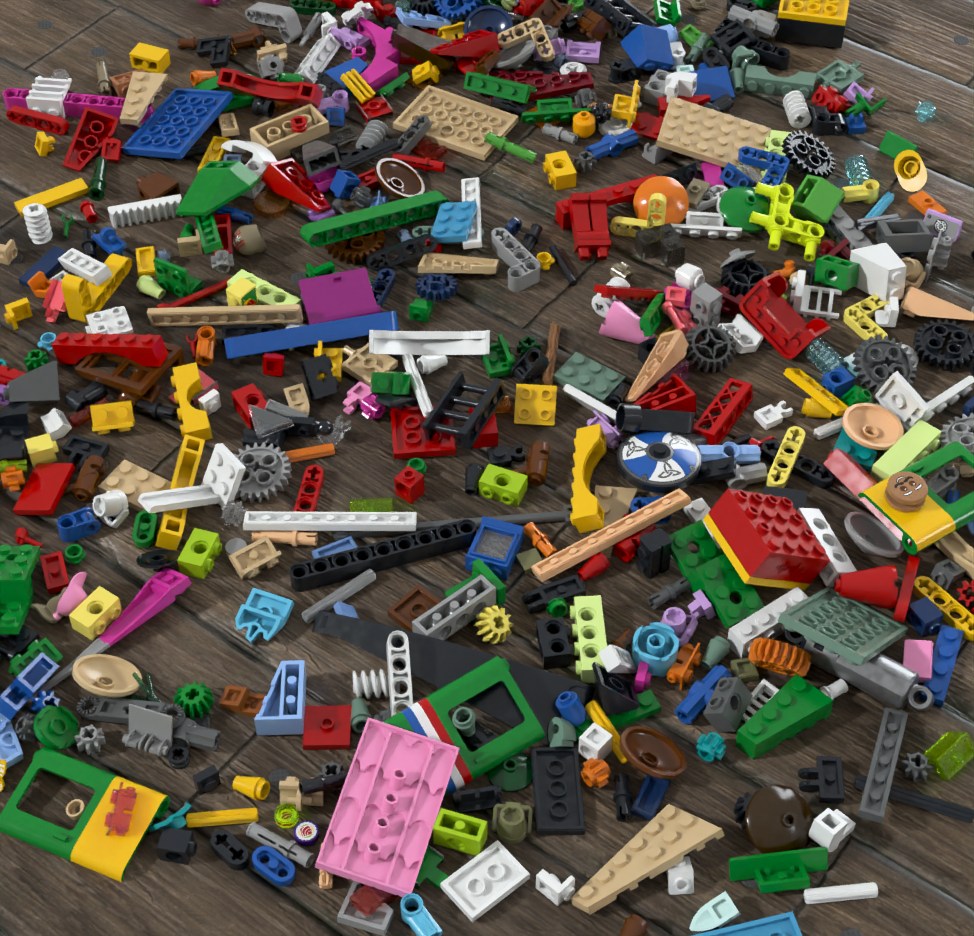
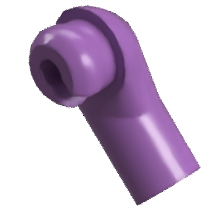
M312 209L308 210L311 221H319L336 216L333 209L324 213H318Z

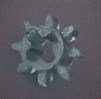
M926 99L924 103H918L915 115H918L917 119L926 123L928 119L933 120L937 108L933 107L934 103Z

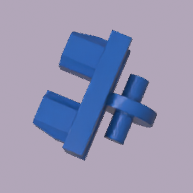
M728 162L719 179L732 187L745 186L751 188L755 183L746 172Z
M112 227L102 228L101 233L92 235L93 240L100 245L102 250L110 255L114 253L123 256L122 250L127 248V244L116 235V231Z

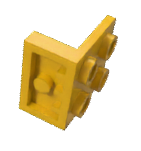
M516 384L514 423L519 425L554 426L557 386Z

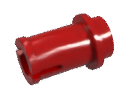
M83 201L80 205V211L85 215L86 221L88 223L96 222L98 216L94 211V204L90 201Z

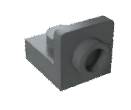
M948 558L935 565L929 578L948 592L952 582L962 578L966 570Z

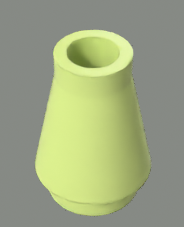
M142 275L137 281L136 287L139 289V292L159 300L164 297L166 291L151 276Z

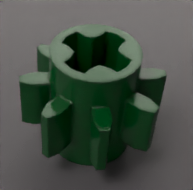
M531 336L524 337L522 340H519L517 353H521L522 358L531 348H537L541 351V344L537 343V338Z

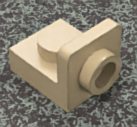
M198 229L195 230L196 236L177 238L180 257L203 255Z
M10 239L6 245L0 244V263L9 265L16 258L18 250L14 240Z

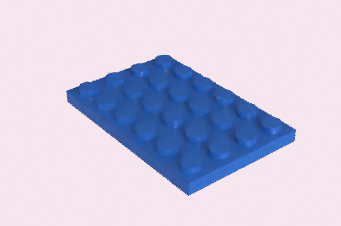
M175 88L121 148L123 153L147 157L182 159L234 98L232 92Z

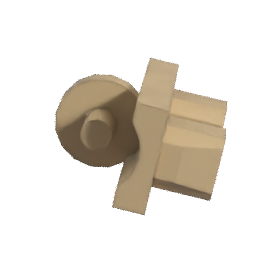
M268 40L265 41V47H261V50L257 51V62L264 59L266 55L274 54V56L279 55L280 60L282 59L284 64L287 63L286 43L271 45V42Z
M287 776L285 781L279 782L280 804L296 805V811H302L303 805L323 806V791L301 795L298 778Z

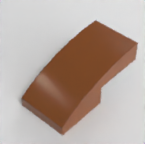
M227 685L218 704L220 707L232 712L255 718L261 710L264 697L267 695L250 693L247 687Z

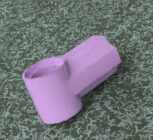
M345 90L335 91L331 97L321 99L320 106L316 109L322 115L326 114L327 107H342L347 112L350 109L347 92Z

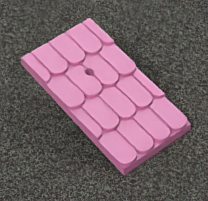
M368 717L315 868L352 879L353 881L394 895H399L400 897L412 893L459 747Z

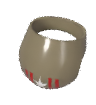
M257 224L243 225L234 233V247L243 255H253L257 252L262 253L267 249Z

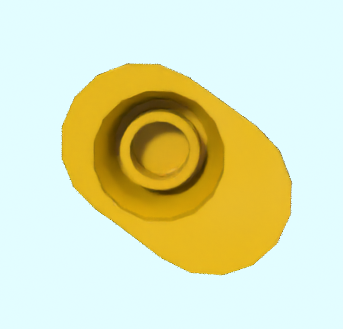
M905 150L897 155L894 161V169L900 185L908 192L919 191L925 185L928 177L922 158L913 150Z

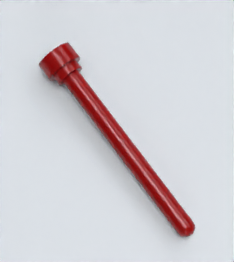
M231 278L171 304L161 303L155 308L186 306L227 288V281Z

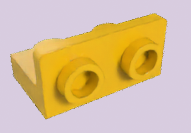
M318 341V348H314V357L323 354L330 357L333 365L331 369L333 377L336 376L338 382H342L341 364L343 363V348H323V342ZM319 373V375H317V379L322 380V378H324V374Z
M132 400L90 406L93 423L92 431H98V434L110 433V429L117 428L119 432L131 430L130 427L135 425Z

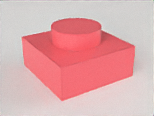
M667 286L665 302L670 301L673 306L684 307L687 288Z

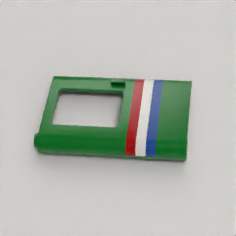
M494 657L383 721L384 723L459 747L444 797L503 763L506 759L515 756L545 738V733L511 676L509 672L511 668L505 658ZM497 682H503L524 716V722L476 751L471 752L467 749L448 716V712Z

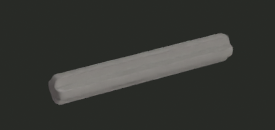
M372 569L366 570L302 612L303 620L306 623H310L316 619L319 610L327 612L338 601L342 602L376 580L375 572Z

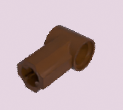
M253 26L249 31L232 34L231 36L234 49L253 45L261 48L265 45V41H267L260 26Z

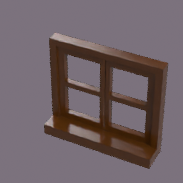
M164 342L169 355L160 367L141 366L133 360L110 353H93L88 355L75 368V373L77 376L143 396L171 365L182 366L185 362L182 347ZM103 357L121 363L111 374L93 368ZM130 366L149 371L139 383L120 377Z

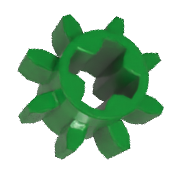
M38 349L28 352V357L24 358L28 372L50 362L47 352L42 353Z

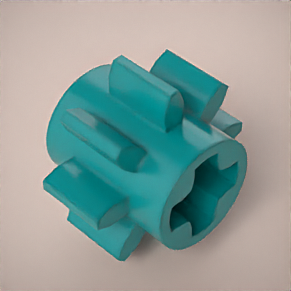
M710 732L706 736L702 733L697 740V753L703 760L712 762L716 758L720 761L725 754L726 745H724V739L719 734Z

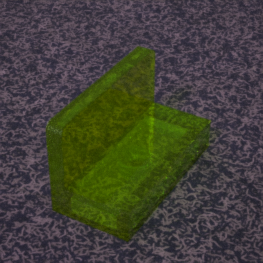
M392 496L353 498L349 501L350 512H393Z
M949 731L923 755L929 757L928 763L935 765L943 780H949L974 757V743L966 732Z

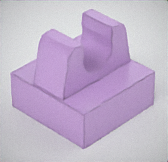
M701 589L693 593L695 600L688 605L690 613L696 619L705 615L709 620L716 616L711 603Z

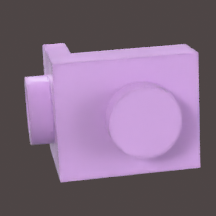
M854 81L843 95L856 104L858 102L855 100V96L859 92L868 103L873 97L871 93L875 89L872 87L866 92Z

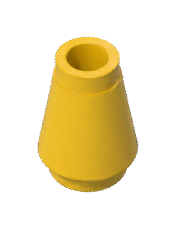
M812 397L810 399L805 398L801 414H805L806 417L831 418L832 412Z
M236 776L233 780L232 786L234 790L256 801L265 800L269 794L270 783L264 777Z

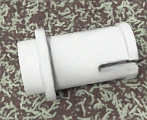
M839 679L828 686L820 687V691L833 700L839 695L846 693L848 686L843 679Z

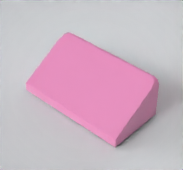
M905 640L903 665L919 673L918 683L931 680L933 642L927 640Z

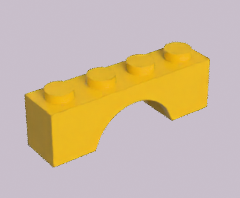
M197 363L173 367L174 376L170 377L173 388L177 389V392H174L176 404H180L177 414L179 421L183 420V425H180L182 437L186 434L203 440L213 439L207 412L195 409L190 405L193 397L203 390Z

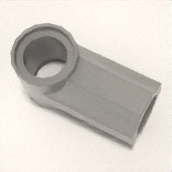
M765 463L743 467L736 464V476L725 480L730 489L742 490L747 484L766 481L768 477L767 467Z

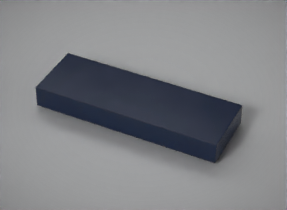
M54 246L19 278V283L30 288L27 282L38 271H42L46 278H48L61 266L58 258L67 251Z

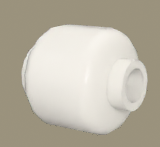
M689 263L682 265L675 272L677 285L687 288L689 291H694L705 280L702 269Z

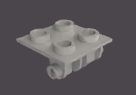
M942 231L939 232L938 238H933L931 245L933 250L930 249L928 252L927 261L929 264L926 263L924 269L927 275L925 283L928 281L933 266L940 270L947 266L952 240L949 236L942 237Z
M129 704V734H124L122 743H125L127 747H138L140 751L144 749L146 753L150 752L159 757L162 755L166 756L170 748H172L173 716Z

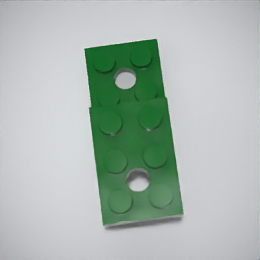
M702 520L669 535L672 539L671 555L683 576L689 580L692 592L695 593L701 589L703 593H706L726 629L765 607L752 584H745L726 554L720 553ZM692 543L696 545L698 552H690L688 549V544ZM730 594H736L739 597V604L731 602Z
M29 544L22 546L0 545V634H19L34 600L31 574L41 554L40 546Z

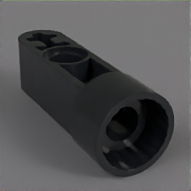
M620 403L616 411V429L622 433H638L639 430L693 433L695 412L641 409L639 404Z

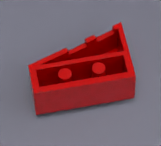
M675 373L671 375V379L668 382L659 384L656 391L653 393L648 392L633 403L639 404L641 409L695 412L696 414V394Z

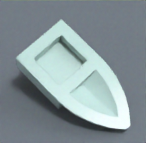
M725 891L698 910L691 921L689 929L700 932L716 927L721 928L741 914Z

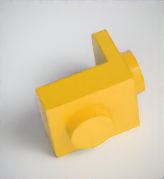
M430 61L412 69V78L416 85L430 77L435 83L439 82V70Z
M27 297L4 305L6 309L4 318L8 325H12L14 330L18 329L17 321L33 316Z

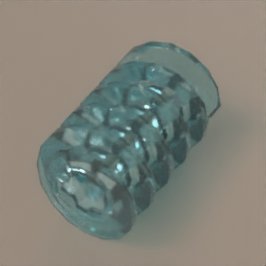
M851 155L845 158L844 167L851 186L863 185L864 181L873 179L867 159L864 156Z
M823 338L813 340L806 350V357L823 374L841 366L846 370L849 368V363L844 362V358L839 357V353L834 352V348L830 347Z

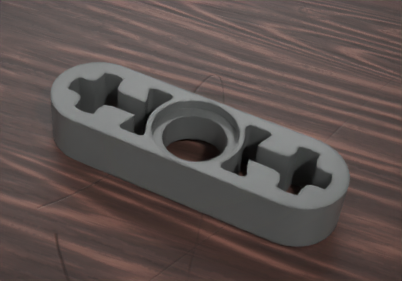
M421 115L415 119L398 139L399 147L392 150L393 153L408 155L432 126V122L427 115Z

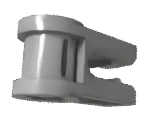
M944 466L927 485L943 499L949 490H952V492L956 490L959 471L953 466Z

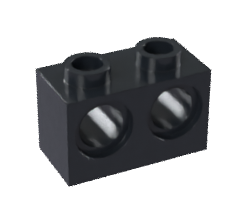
M563 617L536 620V637L543 670L570 667L571 657H574V647L572 643H568L570 630L568 625H564Z

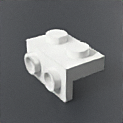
M737 314L732 323H722L717 326L722 325L723 331L729 329L728 336H733L732 342L736 343L734 349L740 354L756 352L764 338L741 314Z

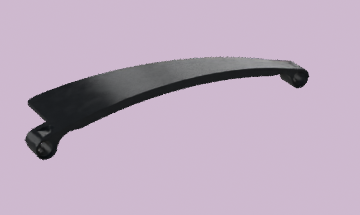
M321 610L318 611L312 633L317 632L330 638H340L386 662L388 636L393 631H402L407 635L409 641L411 675L438 689L496 657L493 654L433 637ZM398 638L391 640V644L395 648H400L404 645L402 640ZM506 659L511 668L509 670L511 676L545 733V738L538 742L550 746V742H548L549 723L554 717H562L556 706V700L559 695L566 691H573L577 694L585 708L592 701L595 688L573 679ZM396 661L392 664L401 670L405 669V665L401 661ZM497 682L465 701V703L512 728L524 722V716L503 682Z

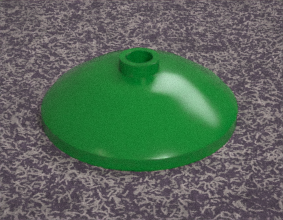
M737 186L728 189L722 195L719 209L722 217L729 225L742 228L743 232L755 233L764 230L765 227L749 223L751 213L755 211L768 215L770 201L766 196L756 194L753 188Z

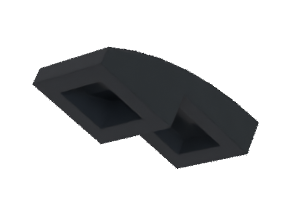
M388 393L375 398V402L402 411L404 404L413 407L418 405L417 399L400 394Z

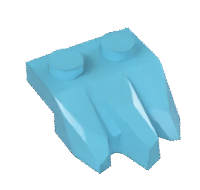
M253 588L246 604H242L235 618L236 628H248L245 638L251 644L261 634H263V638L266 641H270L286 624L295 603L293 600Z

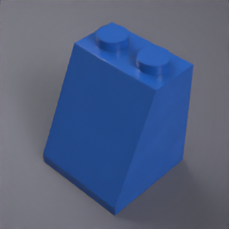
M640 24L620 42L637 68L653 72L660 69L668 72L674 66L667 30Z

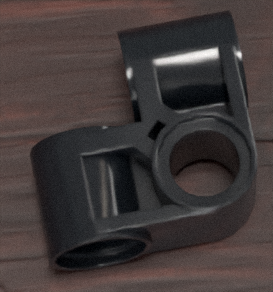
M826 106L808 107L813 134L817 136H841L847 132L848 126L844 115L829 113Z

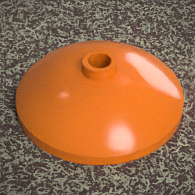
M656 176L644 181L637 189L633 201L637 218L647 220L648 204L651 195L661 193L667 199L664 231L667 230L668 223L680 224L684 220L689 208V199L684 187L675 179L666 176ZM656 201V207L659 208V202ZM657 214L652 215L654 219H661Z

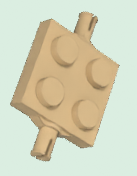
M369 343L357 350L346 345L342 350L343 353L349 355V358L341 364L342 370L370 387L371 372H388L398 367V361L388 354H369Z

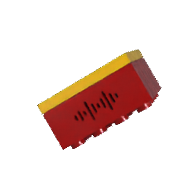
M728 488L703 519L745 584L785 589L798 587L805 591L809 584L831 561L826 554L825 548L815 539V534L803 522V517L794 509L792 501L786 497Z

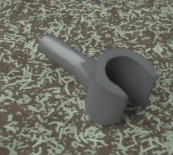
M335 199L332 202L333 206L331 209L335 213H348L342 208L343 202L340 199Z

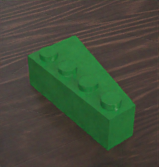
M796 674L737 731L735 746L754 760L777 747L778 743L785 739L789 740L795 737L799 731L814 726L815 722L820 719L824 720L830 717L834 700Z

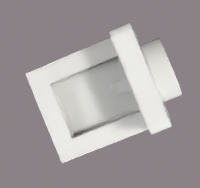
M328 12L322 13L321 31L322 37L331 33L333 26L338 28L335 17H332Z
M685 856L683 861L666 870L668 892L670 895L692 894L694 892V871L690 857Z

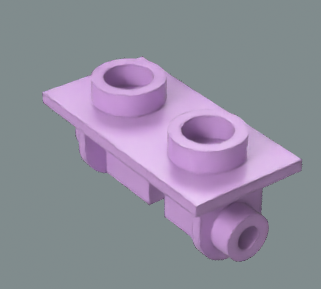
M564 38L550 40L555 52L554 57L567 53ZM535 47L533 52L534 61H543ZM543 48L545 54H549L547 48Z
M594 410L593 413L596 417L590 418L587 421V425L591 426L600 423L607 437V447L617 448L618 442H623L624 440L622 438L624 433L618 432L616 425L612 427L609 424L611 421L603 413L599 415Z

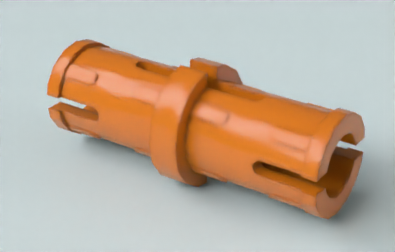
M533 522L524 526L523 533L533 542L532 545L539 549L546 558L559 552L549 542V537L545 533H541Z

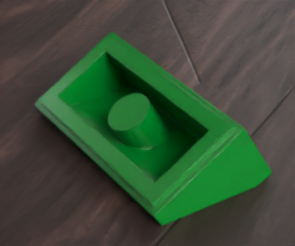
M888 130L879 147V151L895 159L902 151L913 150L916 152L918 146Z

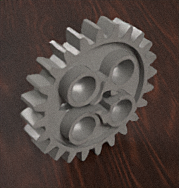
M971 413L969 417L962 414V418L955 416L954 421L948 420V425L944 424L943 429L940 430L941 448L956 441L974 455V414Z
M265 442L262 443L261 447L254 443L253 448L246 445L245 451L238 449L240 454H233L246 467L235 496L236 499L241 496L243 502L249 498L250 503H253L255 499H258L259 503H261L262 498L265 497L269 501V495L272 494L277 497L276 491H284L282 485L289 484L287 479L292 477L290 473L292 471L291 463L285 451L281 452L279 446L274 449L272 443L268 447H266Z

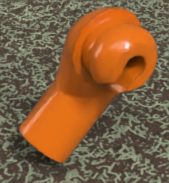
M786 260L784 262L785 267L782 270L772 271V274L779 271L785 279L789 278L796 270L795 262L793 260Z

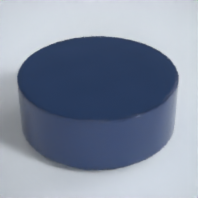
M513 217L506 224L505 229L514 236L521 229L522 221L517 217Z

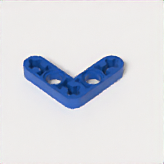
M747 146L741 147L738 152V160L741 163L767 170L762 180L763 184L770 185L772 183L773 185L771 186L782 183L790 162L786 156Z

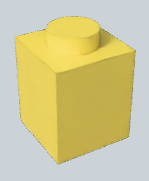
M49 433L25 440L33 468L37 463L57 461L55 453L59 452L56 440L52 441Z

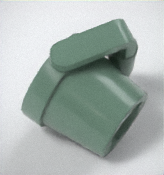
M743 45L738 46L731 56L733 60L732 69L740 67L746 75L748 64H758L759 54Z

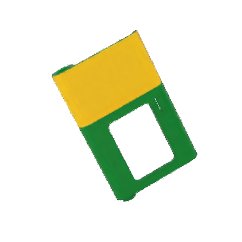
M954 441L899 472H912L923 478L958 458H962L974 469V455L962 444ZM890 477L858 494L860 498L865 497L903 533L902 545L912 555L917 554L974 521V491L952 504H947L928 487V494L923 507L911 513L895 510L887 503L885 489ZM908 539L912 541V546L909 545Z
M42 747L35 752L32 763L0 814V832L114 880L123 882L124 873L154 818L161 819L166 814L170 804V797L50 748ZM46 770L95 790L92 799L73 830L64 829L18 810L19 803L39 771Z

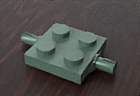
M837 59L817 72L815 80L822 83L818 87L833 86L839 91V94H842L854 81L857 84L861 82L864 74L856 70L861 67L860 62L855 61L849 65Z

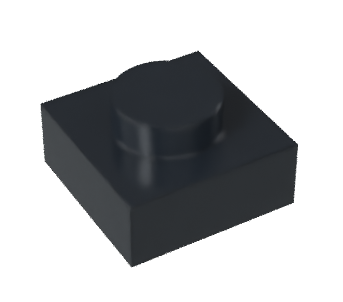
M215 765L193 775L195 788L199 795L211 792L221 784L219 772Z

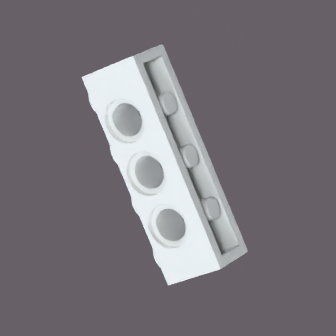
M798 508L797 513L803 517V522L815 534V539L825 548L826 554L831 560L819 575L827 587H834V581L839 578L840 574L857 570L821 511L816 508Z

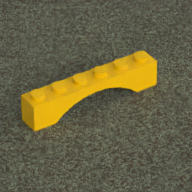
M600 423L577 429L576 438H574L576 451L573 453L575 467L572 468L574 482H572L573 498H571L573 513H570V520L572 525L577 527L579 533L604 528L605 512L598 499L590 493V480L594 468L607 451V437Z
M185 434L179 450L170 489L193 486L205 440ZM187 508L164 511L155 546L177 551L184 530Z

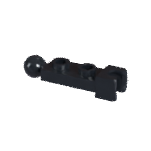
M282 416L290 420L276 424L259 421V426L266 428L265 431L268 432L271 428H279L286 433V436L317 437L318 433L322 436H328L333 432V424L330 421L323 420L317 424L315 418Z

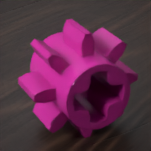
M378 395L366 396L361 401L360 407L364 410L361 415L367 419H378L385 412V406L375 402V398Z

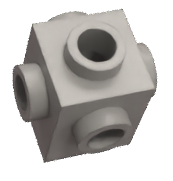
M266 55L264 59L257 62L261 79L270 78V80H275L278 78L279 73H283L285 69L282 59L280 60L279 55Z

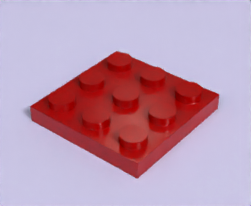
M420 406L403 407L402 411L390 408L394 459L456 455L454 435L436 432L431 441L426 440L422 425L427 418L423 416ZM446 418L442 424L453 426V419Z

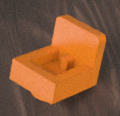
M38 271L27 283L36 297L45 298L52 280H47L44 273Z

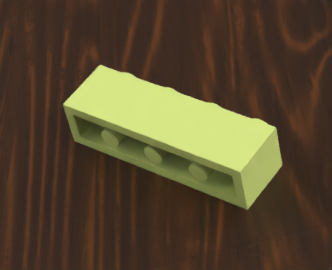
M920 419L873 464L870 476L879 483L928 456L931 451H936L941 443L939 440L941 431Z

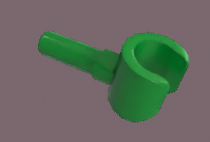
M64 214L61 217L64 223L63 237L67 238L69 226L74 223V219L71 215V219L65 221Z

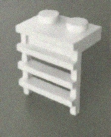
M42 76L36 77L35 84H32V90H29V96L26 97L28 109L65 119L63 100L72 83V78L67 80L42 78Z
M798 270V275L793 277L792 288L795 290H791L790 295L793 309L797 313L803 314V317L813 315L815 318H819V316L827 317L826 320L829 321L830 318L838 319L839 313H832L834 294L841 295L842 291L804 285L806 271ZM811 291L818 292L816 310L808 309ZM822 293L830 294L827 312L820 311Z

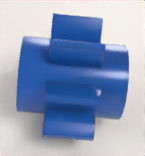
M39 690L38 696L31 698L32 707L30 710H34L38 714L48 705L57 707L60 698L53 696L54 691H47L45 693L44 690Z

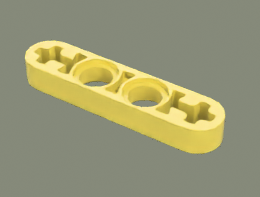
M793 426L787 430L768 473L767 486L785 487L804 443L805 431L802 428ZM796 435V440L793 442L792 437ZM784 449H792L794 453L788 454ZM785 463L788 467L780 468L778 464ZM777 475H779V476H780V480H778L777 482H775V479H776Z

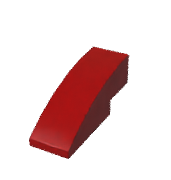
M230 214L214 215L223 246L219 250H226L229 254H233Z

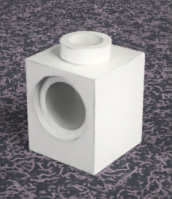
M594 722L579 737L578 753L587 760L590 758L594 760L596 758L598 760L604 759L612 751L613 735Z

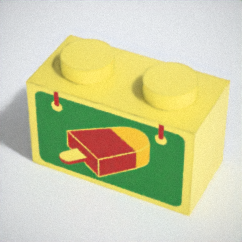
M243 277L226 289L228 306L259 305L256 285Z

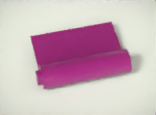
M366 267L298 280L308 325L382 313L380 305L376 304Z

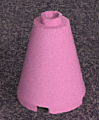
M618 299L613 302L605 316L604 323L606 325L602 324L599 330V334L602 336L637 345L656 335L644 337V332L640 330L639 325L641 318Z

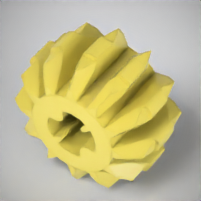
M497 605L483 608L481 613L476 616L478 622L474 626L479 628L476 635H483L482 641H489L490 644L505 641L507 636L512 633L509 628L512 627L513 623L508 620L511 615H505V608L498 609Z

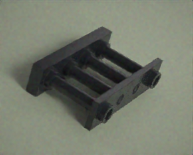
M628 0L584 1V5L604 17L623 36H627L629 29H635L640 24L657 27L658 23Z
M459 371L428 418L423 422L422 426L426 440L431 441L436 432L459 436L462 447L471 449L506 395L503 380L495 378L488 387L469 384L465 382L463 372ZM464 391L483 394L480 400L460 396ZM455 404L475 408L470 414L451 411ZM446 418L465 422L461 428L443 425L442 423Z

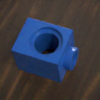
M338 169L330 189L337 198L341 200L345 198L350 199L353 189L359 187L361 180L352 171Z
M841 366L823 374L821 386L837 398H840L853 387L855 378Z

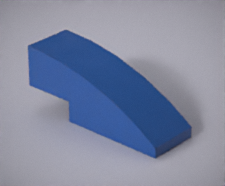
M41 652L0 695V713L11 721L60 666Z

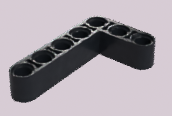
M728 15L717 26L714 33L733 22L729 20ZM743 36L728 46L732 47L746 37ZM757 38L754 43L744 46L759 54L758 64L784 71L789 67L790 50ZM714 44V47H716L718 50H721L716 44Z

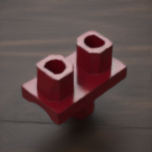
M845 238L835 247V241L824 240L820 244V253L848 260L851 250L847 245L850 241Z
M725 286L720 289L714 287V289L723 294L720 316L725 312L736 317L740 311V301L744 296L739 294L733 297L729 288Z

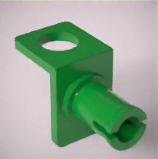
M857 92L855 100L858 103L845 112L847 116L853 113V116L856 117L864 111L868 116H871L885 106L887 99L884 98L871 107L863 96Z

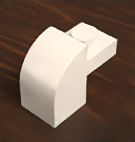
M674 72L667 75L664 92L667 95V103H669L671 96L675 98L678 95L692 97L697 88V74Z
M827 808L814 819L809 831V837L820 846L826 847L828 852H833L837 849L839 842L854 830L856 823L838 809L832 811Z

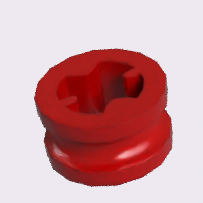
M303 116L293 117L291 119L292 131L295 133L306 131V118Z

